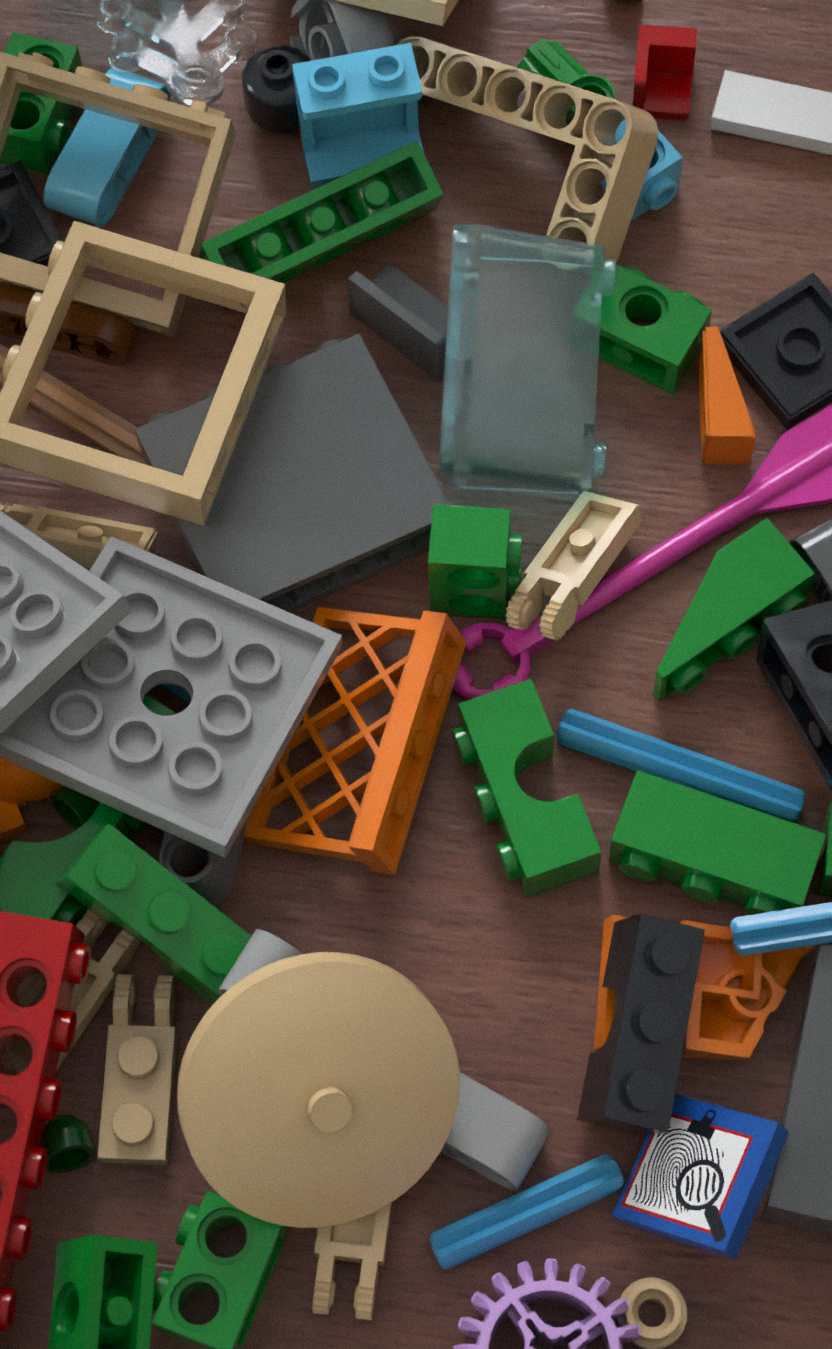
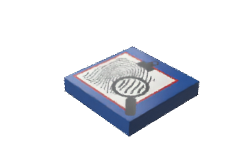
M675 1094L669 1132L647 1134L612 1216L623 1225L736 1261L789 1132L779 1122Z

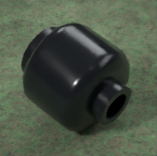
M287 45L269 46L256 52L246 63L242 73L245 107L251 120L263 130L277 134L291 133L300 129L292 64L311 61L310 57L300 49Z

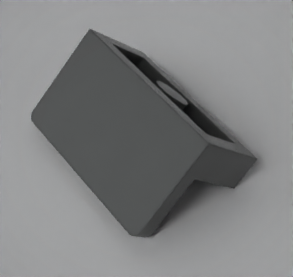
M390 263L371 281L357 271L347 279L350 314L439 382L479 343V330Z

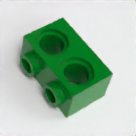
M12 32L4 53L18 57L19 52L31 56L35 52L53 61L52 67L74 74L77 67H83L78 47ZM21 90L2 150L0 163L11 165L21 160L26 170L49 175L57 154L62 152L71 135L70 121L77 106Z
M433 504L428 554L430 610L432 612L447 613L448 616L506 619L507 597L512 598V595H515L516 589L521 584L522 534L510 533L511 509Z
M206 1190L200 1207L191 1204L182 1218L176 1236V1244L183 1246L173 1272L163 1270L154 1286L152 1310L156 1313L152 1321L154 1327L161 1334L199 1349H243L289 1234L287 1226L266 1222L236 1208L220 1195ZM230 1225L244 1229L247 1232L246 1244L237 1255L221 1258L211 1253V1241L218 1230ZM207 1290L219 1295L220 1307L218 1313L210 1322L194 1325L185 1320L184 1307L187 1300L194 1293Z

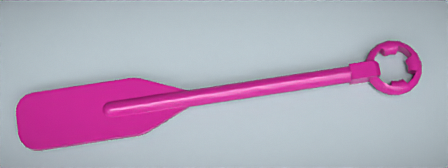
M832 404L785 432L778 439L742 494L601 579L583 606L578 605L575 622L572 626L753 515L832 502ZM538 615L532 621V625H529L528 629H524V631L490 622H479L463 628L460 633L467 642L464 650L465 653H469L475 647L482 645L483 638H496L502 640V648L512 662H520V667L516 676L506 674L500 680L492 682V690L473 687L475 679L468 674L464 665H460L453 689L462 698L470 700L527 680L531 673V655L552 643V639L542 636V632H540L541 627L539 625L541 624L540 618L542 616Z

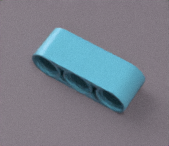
M112 67L105 74L111 78L110 84L129 90L133 89L134 84L148 85L165 92L168 95L167 101L171 100V90L165 84L116 67ZM85 109L48 176L44 191L45 206L48 209L97 227H104L114 215L159 131Z

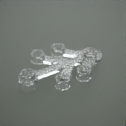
M101 0L99 2V28L108 34L116 35L109 42V64L111 67L125 73L135 72L142 68L166 80L167 90L171 96L189 106L192 101H202L211 104L220 99L225 90V77L223 73L233 63H247L256 53L257 34L255 31L247 26L237 25L243 19L244 0H210V3L191 21L188 20L182 0H157L163 21L132 7L128 0ZM221 25L230 26L224 30L222 42L209 54L199 52L198 47ZM130 30L173 51L175 60L145 47L139 37L124 33Z

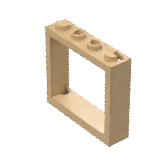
M0 52V157L21 90L209 145L177 251L199 258L201 243H203L236 136L232 120L224 118L225 112L208 108L207 103L202 101H192L190 107L167 101L168 95L165 92L144 84H134L132 90L110 84L111 78L90 68L77 67L75 74L52 67L53 61L35 52L33 56L19 52L18 57ZM0 253V282L43 294L50 277L47 266ZM82 277L72 302L114 313L123 317L135 327L174 338L187 295L166 289L163 300H159Z
M73 221L65 242L57 241L52 249L48 262V275L50 277L43 294L36 292L30 300L25 319V325L28 329L20 346L13 345L5 359L3 367V380L5 383L0 392V463L204 526L285 319V284ZM87 265L247 313L183 476L19 426Z

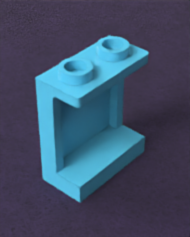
M411 43L292 64L302 149L311 191L415 141H418L423 151L419 134L417 102L422 98V87Z

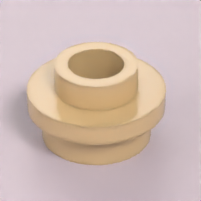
M647 1277L633 1282L624 1290L620 1299L625 1298L627 1300L629 1309L617 1320L619 1327L629 1324L640 1326V1338L633 1341L632 1344L642 1349H663L673 1344L681 1336L687 1322V1306L682 1294L673 1284L660 1278ZM653 1302L660 1305L665 1314L664 1322L657 1327H649L643 1324L638 1315V1310L643 1304Z

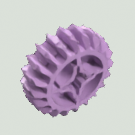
M546 1259L544 1280L534 1281L532 1268L528 1262L524 1261L517 1265V1275L521 1286L513 1289L502 1273H497L492 1277L493 1288L500 1297L496 1303L480 1292H476L472 1296V1305L485 1318L483 1321H479L471 1317H461L458 1322L459 1331L466 1336L475 1338L476 1343L455 1345L453 1349H490L494 1334L508 1316L517 1328L516 1333L520 1337L524 1349H535L533 1348L535 1336L539 1342L543 1341L549 1349L556 1348L559 1345L563 1347L568 1344L567 1349H586L588 1343L600 1335L606 1349H622V1345L632 1343L640 1338L641 1329L637 1324H629L617 1328L615 1321L622 1317L629 1309V1303L625 1298L615 1300L606 1308L600 1303L610 1287V1282L606 1278L601 1277L598 1279L591 1290L587 1292L580 1288L585 1274V1267L583 1265L575 1264L573 1266L569 1283L556 1280L558 1273L557 1260ZM541 1301L560 1302L574 1307L587 1317L580 1322L576 1320L565 1327H552L545 1324L535 1311L532 1312L527 1304Z

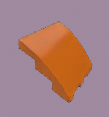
M611 915L605 918L603 923L594 1050L597 1051L603 1047L613 1021L615 992L602 986L614 922L628 918L625 916ZM689 920L679 922L705 929L682 1059L745 1060L750 1058L764 1033V1024L771 1012L777 1010L787 992L784 988L801 958L810 952L813 945L741 956L737 954L733 947L730 927Z

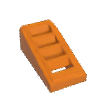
M706 327L705 331H702L698 353L701 460H704V464H748L752 460L756 443V432L719 328Z

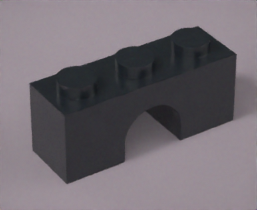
M642 913L614 922L602 986L615 992L614 1016L610 1032L603 1047L598 1052L589 1054L577 1120L639 1135L669 1132L705 929Z

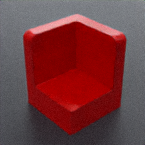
M639 24L632 106L645 110L653 118L687 120L689 118L697 28Z

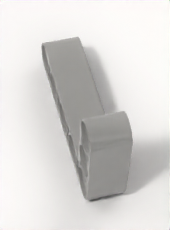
M256 929L218 990L220 996L250 973L284 958L301 955L302 953L281 938L269 932ZM459 1072L460 1091L458 1107L451 1131L441 1152L496 1184L509 1190L517 1191L550 1135L551 1129L533 1113Z

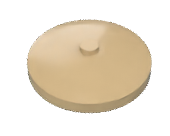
M339 952L301 954L284 958L250 973L228 989L206 1012L196 1027L182 1059L177 1089L178 1114L185 1140L199 1171L214 1190L233 1206L253 1217L282 1226L299 1228L333 1226L357 1220L389 1205L409 1190L430 1168L441 1152L454 1123L459 1101L460 1073L457 1053L444 1021L429 999L404 975L387 965L358 955Z

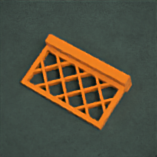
M317 607L312 623L329 630L331 628L354 630L360 642L338 655L334 660L321 686L331 680L341 699L312 718L306 711L302 718L303 724L297 727L248 816L244 840L254 845L361 862L372 872L395 875L467 642L447 613L423 611L421 619ZM364 632H369L372 634L366 637ZM397 636L413 638L408 655L386 669L375 650ZM369 655L379 674L348 693L338 675ZM398 680H400V681H399V684H398V687H397L396 684H395V682H397ZM388 687L394 697L390 712L367 726L357 707ZM350 712L360 732L330 751L319 732ZM312 737L322 757L292 776L286 765L291 750ZM379 738H381L380 744H378L376 741ZM369 745L376 756L372 769L369 773L349 785L338 765ZM331 770L342 790L311 810L301 789ZM293 795L303 816L281 830L266 828L271 809ZM363 796L362 801H361V804H360V802L358 801V798H360V797ZM350 804L357 817L349 841L327 838L320 823ZM312 829L315 836L305 833Z

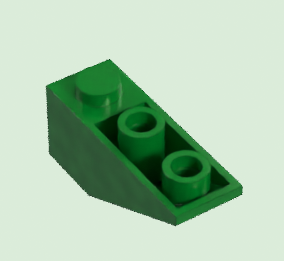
M765 518L716 552L656 671L653 696L658 702L675 690L679 695H683L694 689L708 675L709 670L707 668L724 656L734 660L746 653L758 641L760 637L758 633L761 632L763 619L806 608L809 605L808 596L815 573L768 518Z

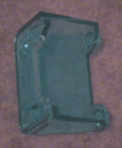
M454 223L440 439V474L443 487L581 494L583 491L591 492L592 478L604 479L606 441H594L602 295L614 296L616 259L604 258V246L481 224Z

